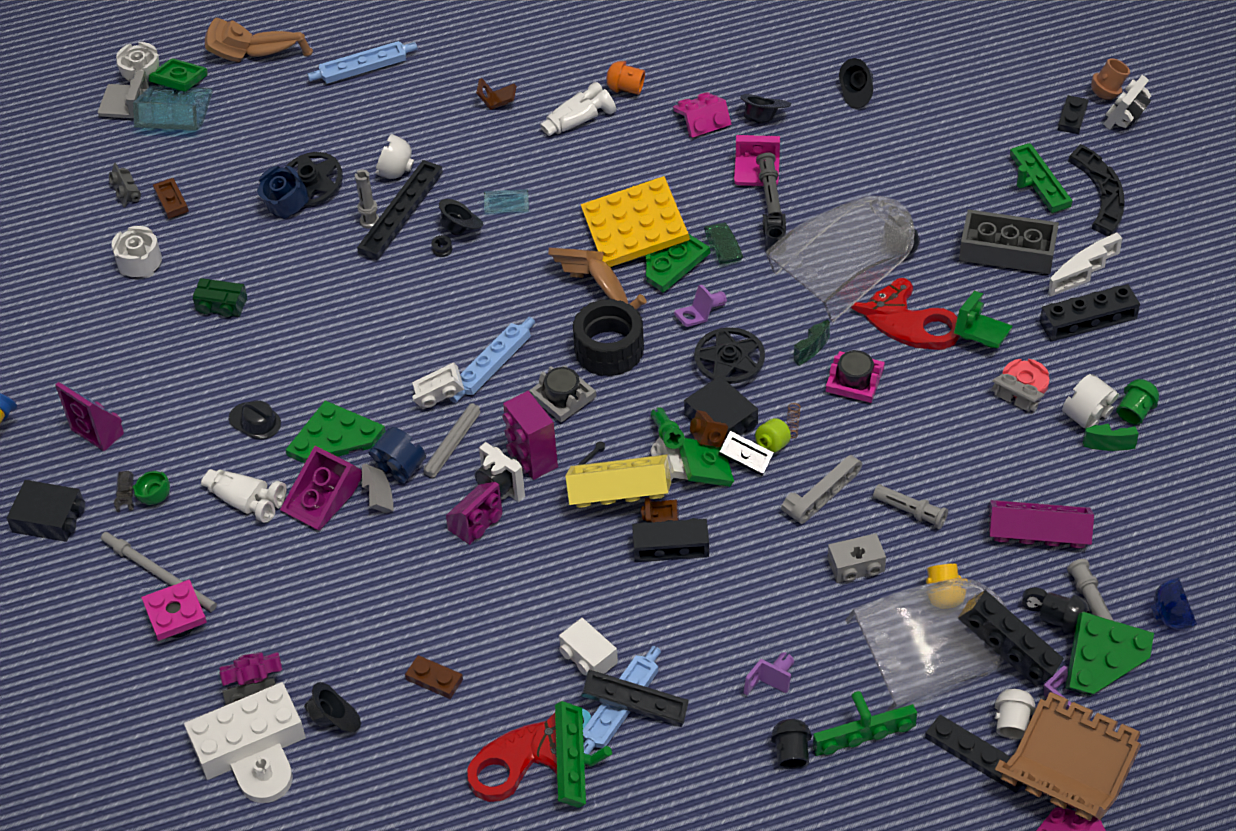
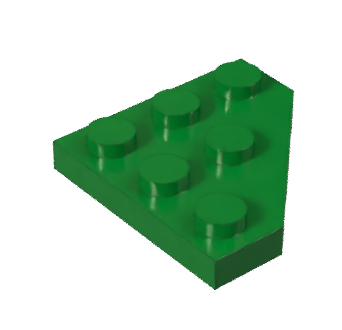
M689 234L690 240L647 254V282L664 293L710 254V247Z
M325 400L286 448V455L305 464L314 446L337 457L347 455L349 451L363 448V451L368 450L383 435L385 426Z
M1079 613L1065 689L1089 696L1095 694L1150 658L1154 633L1089 613Z

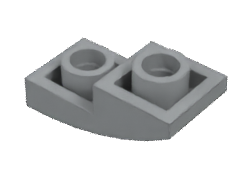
M363 464L362 487L369 490V507L386 514L394 511L392 492L386 475L380 469Z

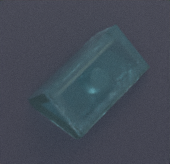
M528 189L484 191L485 214L529 212Z

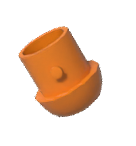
M626 61L614 62L607 72V86L617 94L621 90L639 95L643 88L646 72L643 69L627 66Z

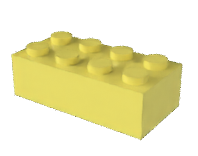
M667 455L570 466L565 476L569 505L576 504V507L579 508L590 506L591 502L599 501L602 505L615 503L616 499L625 498L626 502L640 500L641 496L650 495V499L662 498L665 496L664 494L669 492L671 486Z

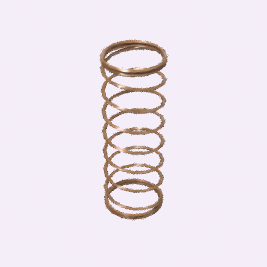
M791 404L788 405V411H789V410H790V411H793V412L798 411V412H799L798 414H800V409H798V410H791V409L789 408V406H790Z

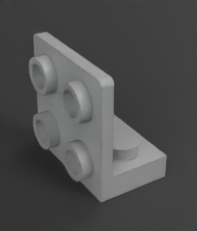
M136 70L130 85L108 84L98 110V115L139 119L149 92L145 71Z

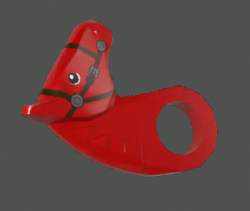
M898 278L884 289L874 293L867 303L854 302L851 306V309L865 315L866 319L880 332L911 347L944 350L954 346L960 338V335L954 333L958 317L953 312L944 308L907 309V299L913 292V285L906 278ZM931 322H942L948 325L951 331L942 336H935L926 332L924 326Z
M555 713L547 721L525 725L507 732L481 749L467 768L468 785L476 797L487 802L505 800L515 793L522 778L533 763L545 764L557 775ZM490 765L504 766L510 773L507 781L496 787L483 785L479 781L478 776L481 770Z

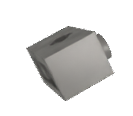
M877 533L828 544V561L837 583L853 581L856 578L868 575L875 576L885 572L886 555Z

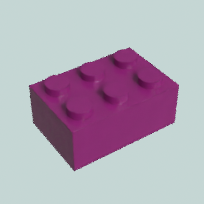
M526 391L504 402V414L502 417L506 424V429L504 430L508 440L506 449L512 458L516 457L522 466V471L528 473L535 480L558 468L554 422L529 391Z

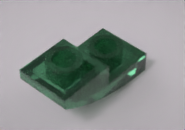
M726 222L704 227L710 248H715L720 265L742 260L743 254Z
M828 319L813 325L808 329V338L800 340L794 345V361L798 366L813 358L827 343L830 337V322Z

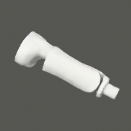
M594 82L589 85L587 91L577 93L546 117L547 120L540 124V127L548 136L554 133L560 134L561 130L565 132L597 117V109L602 108L605 113L612 114L616 112V106L608 91L603 90L598 82Z
M209 469L201 481V485L208 487L209 492L246 514L254 512L256 519L263 523L270 521L274 517L275 508L279 509L282 506L287 491L286 484L283 482H273L269 489H267L266 481L228 471L224 472L221 469L218 471Z

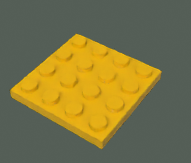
M665 176L581 204L597 251L603 252L602 261L610 267L690 240Z

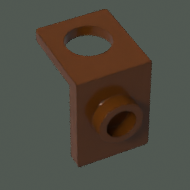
M480 78L476 94L492 110L514 101L517 86L511 84L493 91L483 78ZM482 88L486 90L487 97L484 95Z

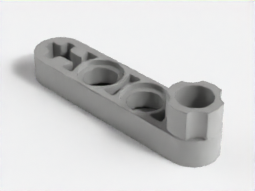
M852 455L847 456L803 497L796 493H790L781 505V510L799 523H805L856 477L861 470L862 462Z

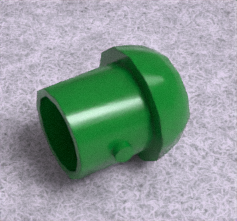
M1136 379L1124 387L1125 395L1119 403L1116 412L1119 417L1130 424H1142L1149 411L1157 408L1159 401L1158 389L1145 379Z

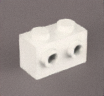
M583 618L559 635V650L566 659H571L575 662L580 672L584 675H587L589 669L604 674L618 663L617 648Z

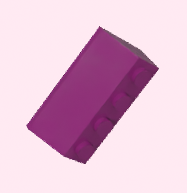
M990 500L989 535L994 537L995 541L1009 542V538L1019 539L1020 543L1034 544L1035 540L1045 541V545L1060 546V542L1070 543V546L1075 548H1085L1086 544L1092 545L1094 513L1090 507Z

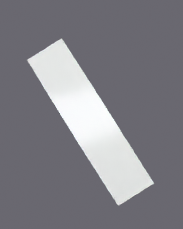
M1118 233L1112 234L1095 242L1067 261L1050 278L1049 296L1051 297L1089 282L1092 272L1105 268L1106 259L1120 254L1122 237Z

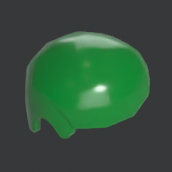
M146 472L133 485L134 496L146 505L161 503L170 492L168 477L164 472Z

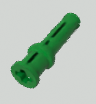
M657 407L658 412L653 409L651 411V419L658 426V434L666 447L677 449L682 446L685 436L678 424L669 419L663 408Z

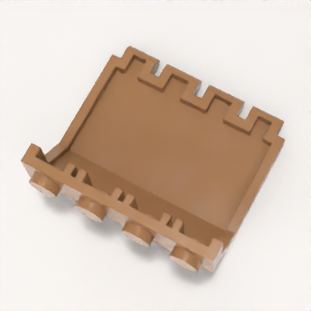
M1050 692L1046 701L1040 699L1015 754L1007 763L999 760L995 770L1002 774L1001 780L1016 786L1017 782L1027 786L1025 791L1039 798L1042 793L1051 797L1050 803L1060 808L1066 809L1068 805L1077 809L1075 814L1088 821H1091L1092 817L1101 820L1116 801L1141 747V744L1137 742L1140 731L1121 724L1118 732H1115L1118 721L1100 713H1096L1093 721H1090L1093 710L1075 702H1072L1069 709L1065 710L1068 699Z

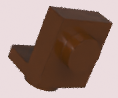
M697 410L695 418L690 423V433L700 444L715 447L722 446L728 425L715 422L705 411Z
M650 497L645 498V506L641 507L643 521L649 523L667 520L678 521L679 507L677 499L652 502Z

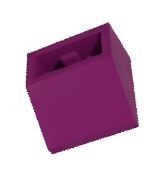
M496 482L479 484L446 515L448 530L469 545L474 540L482 537L485 530L493 523L499 521L503 514L499 484Z

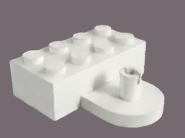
M283 682L184 723L189 740L207 780L232 770L242 793L251 801L258 803L273 802L281 798L289 790L293 775L282 748L301 741L306 737L302 722Z

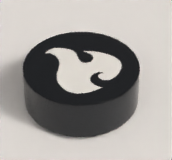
M1037 587L1026 589L1023 592L1022 604L1030 611H1040L1043 600L1048 593Z

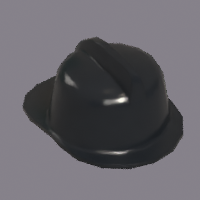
M848 59L842 64L839 71L843 96L850 107L861 108L868 104L872 98L873 73L861 59Z
M743 94L740 97L745 102L744 118L756 123H767L774 118L778 108L791 106V103L785 100L764 98L752 94Z
M442 199L439 202L441 210L440 224L453 235H461L467 228L480 229L483 227V221L459 201Z
M256 400L238 404L229 413L228 420L230 425L255 439L270 438L277 434L281 427L279 415L264 401Z
M317 682L313 685L312 696L304 704V708L317 725L321 727L337 726L349 733L360 729V716L346 700L324 682Z

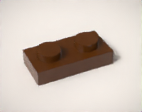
M174 178L153 184L154 191L168 219L189 212L188 206Z
M417 655L405 673V678L411 683L451 699L463 681V674Z

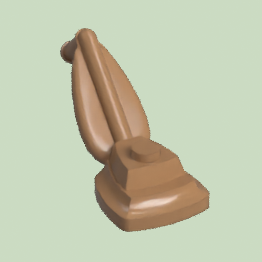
M215 18L209 25L205 35V48L209 52L235 62H240L245 53L252 57L267 56L283 51L296 42L300 45L304 56H309L313 52L305 39V35L301 32L269 31L252 36L247 29L233 20L227 22L223 19Z
M549 248L548 255H551L555 262H561L564 272H570V277L584 278V274H591L609 299L621 300L628 304L627 296L611 267L602 261L603 252ZM639 294L630 305L637 310L642 305H645L647 300L642 294Z

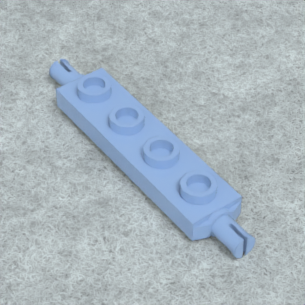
M397 41L319 64V70L307 73L308 79L311 82L322 78L326 84L405 61L406 53L418 50L415 41L406 45Z
M527 317L521 325L511 323L460 374L464 390L458 392L450 400L453 403H457L463 395H474L531 337L529 329L535 324V320L532 317Z
M652 646L645 657L636 655L619 679L648 687L658 673V666L654 661L661 653V650L658 647ZM602 703L583 729V739L585 740L584 753L590 754L594 747L603 748L607 746L631 711Z

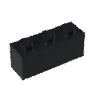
M707 518L632 524L635 563L709 557Z

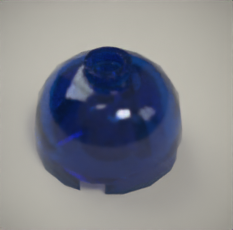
M1179 577L1162 583L1155 591V604L1151 605L1155 619H1161L1165 626L1175 630L1187 629L1197 625Z

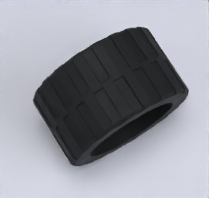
M602 299L589 303L576 314L573 321L574 351L577 361L583 368L597 375L614 376L630 371L640 362L644 354L643 320L638 310L634 309L632 305L621 300ZM604 332H617L626 336L613 343H601L591 339L597 334Z

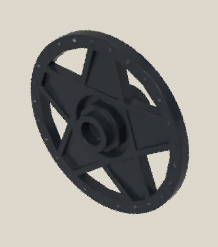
M310 152L300 155L286 165L293 168L298 164L297 173L307 188L309 197L308 203L303 207L318 205L328 200L337 192L342 183L343 171L340 163L335 157L324 152ZM311 158H322L326 160L315 165L312 162ZM337 168V178L334 183L328 176ZM315 192L325 193L318 198L310 200Z
M726 327L713 330L704 335L696 345L694 359L698 370L708 379L713 381L718 376H721L729 384H736L747 381L759 373L765 362V350L762 342L751 332L740 328ZM730 334L741 335L748 339L735 341ZM716 337V346L702 348L706 342ZM756 349L759 350L760 354L757 364L749 357ZM701 361L715 364L714 372L711 373L707 370ZM736 370L746 373L737 377H728Z

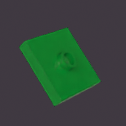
M171 58L155 72L149 74V81L186 92L206 77L208 70L202 66Z
M685 438L679 450L688 481L731 487L734 479L728 459L719 455L722 446L700 444L697 440Z

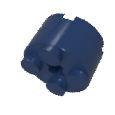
M279 166L271 167L259 178L260 184L257 187V192L269 212L279 216L281 219L289 218L309 201L307 188L297 171L290 166L282 168Z
M396 427L388 428L368 452L376 462L374 467L382 470L384 474L389 472L400 484H404L426 458V453L419 444L415 447L410 442L413 438L409 434Z

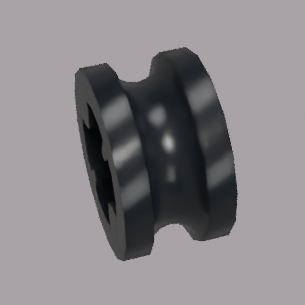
M439 235L433 238L431 244L435 256L446 257L452 253V241L448 236Z

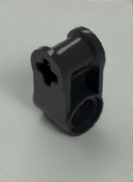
M782 213L781 216H767L763 214L765 249L770 254H781L785 250V213Z

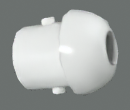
M1006 689L999 694L995 702V708L999 711V713L996 712L995 719H998L996 732L1006 738L1022 739L1030 723V715L1034 714L1036 710L1033 697L1026 691Z

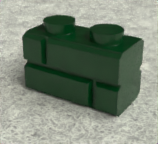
M200 278L192 299L195 310L203 314L216 313L224 317H240L247 301V293L244 284Z

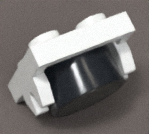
M1143 75L1137 82L1133 79L1125 89L1128 93L1126 94L1123 91L1115 101L1118 106L1113 104L1105 114L1108 116V119L1103 125L1109 129L1115 123L1124 128L1128 125L1131 127L1152 101L1149 99L1151 94L1144 87L1149 79Z
M485 442L479 447L481 467L475 472L476 482L478 485L496 482L499 484L501 500L510 496L517 502H520L525 497L521 464L517 460L510 459L504 455L499 448L492 447Z

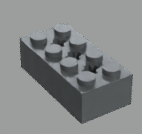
M968 209L961 239L959 261L1050 274L1059 222Z

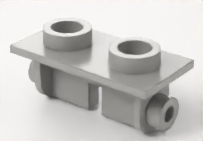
M1001 374L992 381L995 383L992 391L995 392L996 396L1008 402H1011L1013 397L1016 396L1014 405L1028 412H1035L1038 407L1036 401L1045 395L1039 392L1035 386L1023 384L1010 374Z

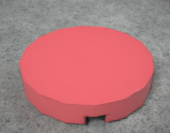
M1016 359L1008 363L1003 369V374H1010L1023 384L1033 385L1043 394L1048 390L1049 372L1043 364L1035 360L1021 361L1022 359Z

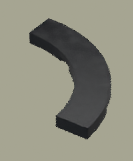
M1080 144L1069 156L1068 162L1087 174L1097 187L1101 199V209L1092 224V229L1108 237L1116 233L1123 217L1125 199L1122 184L1113 168L1108 167L1102 161L1101 156Z

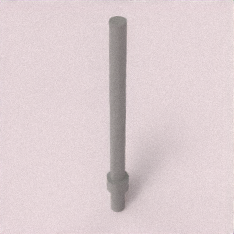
M104 532L101 535V540L113 547L114 552L120 556H127L169 585L173 586L183 582L131 548V544L125 540L117 539L108 532ZM194 589L200 605L210 612L214 611L217 603Z

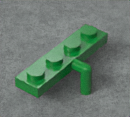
M1031 143L1010 149V156L1019 167L1016 183L1018 188L1032 185L1051 213L1072 207L1073 200Z
M856 691L851 697L859 712L860 720L814 733L813 749L816 756L822 754L829 755L839 749L849 746L856 747L872 739L880 740L889 734L907 732L916 727L917 711L914 704L871 716L861 691Z
M560 701L555 705L558 801L580 808L586 804L585 765H596L611 756L612 750L609 746H605L591 755L584 753L582 708Z

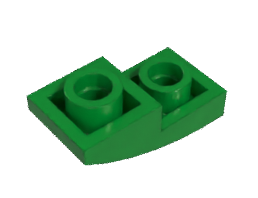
M1109 424L1093 425L1085 428L1083 445L1087 448L1104 451L1136 449L1139 433L1135 426L1112 431Z

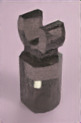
M122 471L117 474V497L114 500L117 512H120V507L123 504L128 505L129 511L134 509L132 501L134 475L130 471Z

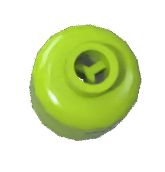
M777 418L767 420L755 432L756 443L774 453L784 448L791 439L788 425Z

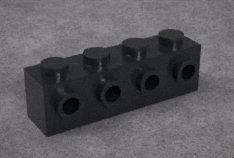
M1129 284L1115 286L1103 291L1092 292L1088 295L1042 306L1040 324L1049 340L1053 342L1135 320L1138 317L1140 302Z
M986 590L970 599L958 616V619L1034 686H1038L1053 677L1064 659Z

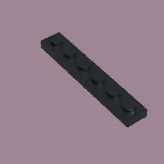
M422 160L358 245V254L375 260L379 259L443 173L442 166Z

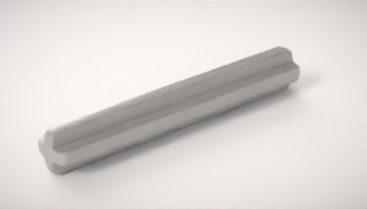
M471 403L467 406L425 465L424 474L426 476L434 478L480 414V407Z

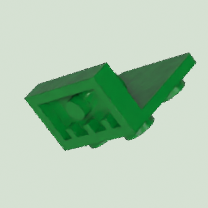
M974 290L959 310L954 333L966 340L981 342L986 347L999 348L1011 332L1012 325L981 315L984 303L981 302L983 293Z

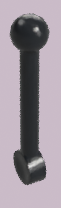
M597 442L596 448L577 465L586 464L597 452L604 451L605 443Z

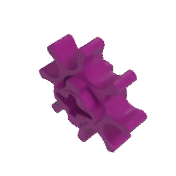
M262 652L239 656L238 659L233 661L234 664L219 667V674L223 686L237 681L238 685L263 681L264 678L268 677V673L282 670L279 652L263 656Z

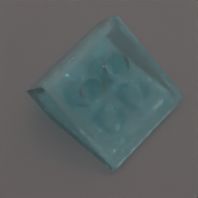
M150 86L133 102L134 127L142 128L144 131L159 128L165 132H172L175 129L183 130L186 133L196 132L203 125L213 93L212 88L191 87L184 92L167 86Z

